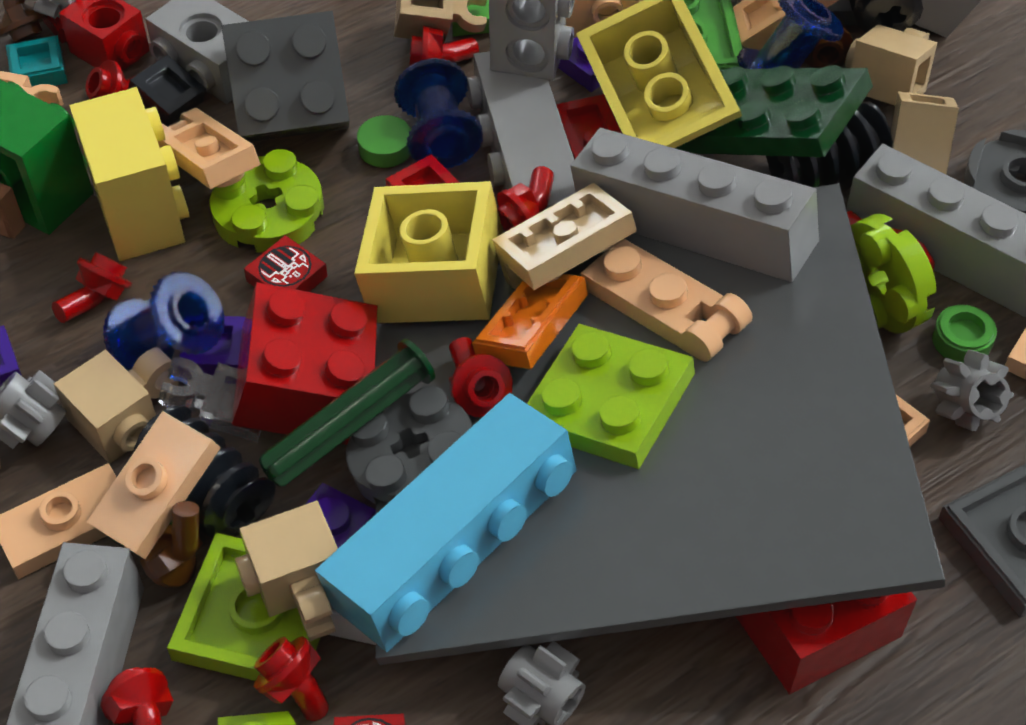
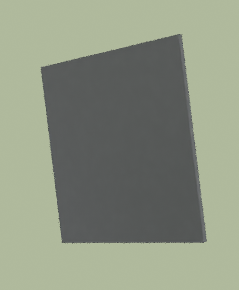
M839 183L813 187L817 189L819 242L793 282L635 233L624 238L724 296L726 293L737 295L750 308L753 316L752 321L738 334L729 333L722 340L723 348L708 362H704L588 292V296L532 369L506 365L513 379L512 394L527 404L571 334L580 323L692 356L695 375L640 469L572 448L577 471L572 475L564 490L556 496L549 497L526 519L522 529L514 538L502 542L478 565L476 572L466 584L459 588H454L429 612L425 622L416 632L404 636L388 652L376 644V660L378 665L945 587L942 565ZM603 253L591 257L564 274L581 276V272ZM500 261L498 263L490 320L515 291L506 282ZM490 320L377 323L376 367L398 351L397 344L401 340L408 339L417 345L428 358L436 378L429 384L420 382L407 393H414L422 387L435 386L444 390L447 398L454 402L451 396L449 377L453 376L456 367L449 351V345L452 341L461 337H468L473 342ZM468 414L472 426L482 418ZM421 443L408 445L400 452H405L408 458L420 455L419 446ZM376 498V514L389 502L380 501Z

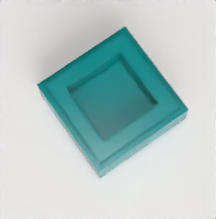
M58 35L6 45L10 73L27 75L32 87L39 84L56 86L68 83Z

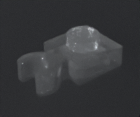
M174 357L172 359L168 378L181 381L186 386H175L171 383L163 382L158 400L161 405L167 408L186 406L188 408L195 407L201 409L199 418L205 421L209 428L256 443L258 442L261 430L232 425L237 368L218 362L215 373L212 376L203 373L202 369L189 359Z

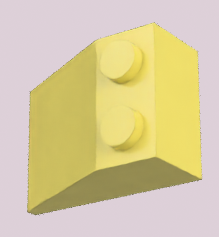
M642 0L576 33L622 134L676 148L742 116L684 0Z

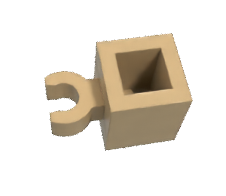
M397 0L394 37L411 39L412 35L422 36L423 26H429L443 30V43H445L452 22H457L462 29L468 32H482L486 26L487 17L474 16L468 11L467 7L469 5L485 6L487 0Z
M878 24L862 37L856 38L852 42L846 56L845 66L846 68H867L873 85L867 97L895 106L898 91L924 94L926 92L938 42L929 40V33L908 27L902 32Z
M898 91L891 127L892 148L947 174L959 110L954 98Z
M154 347L143 353L129 371L105 349L55 382L54 387L60 397L62 407L66 410L67 420L110 464L126 452L134 450L140 433L149 420L156 416L151 398H161L169 394L179 383L168 371L173 366L172 360L159 347Z
M318 500L239 528L246 554L234 559L247 596L251 597L260 593L269 618L297 607L309 641L336 632L330 616L332 615V609L315 569L330 557L338 547Z

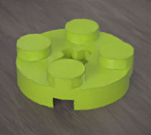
M276 149L270 151L265 156H258L261 165L245 172L244 177L240 181L227 187H215L212 189L209 202L214 226L218 234L228 244L239 248L237 241L255 245V250L258 253L265 252L285 235L297 244L304 242L315 231L314 222L320 214L321 216L323 215L324 201L318 177L308 166L298 162L293 152L286 149ZM265 199H275L276 205L266 208L264 204L257 203Z
M873 214L852 224L851 229L878 329L883 327L893 333H905L925 323L933 316L935 307L927 309V297L937 292L934 272L920 243L907 229L897 234L891 227L884 224L893 218L885 214Z

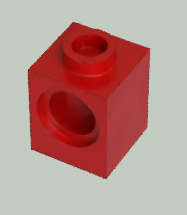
M76 0L59 12L70 52L93 67H99L104 61L112 60L118 62L123 71L150 51L141 11L123 0Z

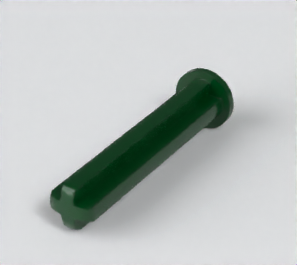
M408 339L401 340L397 344L398 351L261 454L259 463L265 475L278 487H285L420 382L429 384L435 380L434 369L420 348Z

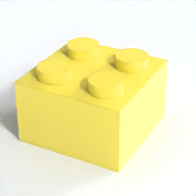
M137 87L69 105L90 176L119 262L185 243L180 220L188 218L190 215L181 186H171L170 181L180 179V173L171 146L159 147L158 142L166 140L156 107L145 109Z
M491 181L374 187L354 275L364 303L378 305L377 323L490 320L499 263L492 239L503 234Z

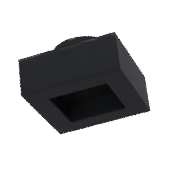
M166 55L130 79L128 89L138 88L145 109L156 107L161 123L166 126L179 119L182 113L202 103L206 88L169 55Z

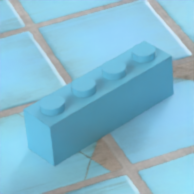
M508 393L315 569L332 608L386 652L392 649L404 636L416 632L425 622L429 612L454 588H459L466 584L476 572L478 565L502 542L514 538L522 529L526 519L549 497L556 496L562 492L568 485L572 475L577 471L568 431L513 394Z

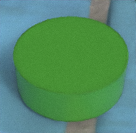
M381 115L370 118L360 126L357 132L359 154L369 165L380 168L394 167L406 161L412 153L411 129L404 120L398 117Z
M954 305L943 310L938 316L932 340L936 350L943 357L964 363L967 350H974L986 355L990 354L997 336V328L993 319L983 310L970 305Z

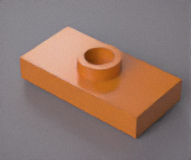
M563 274L557 280L546 283L536 290H533L522 281L472 342L475 355L489 354L502 360L505 365L532 369L588 296L585 277Z

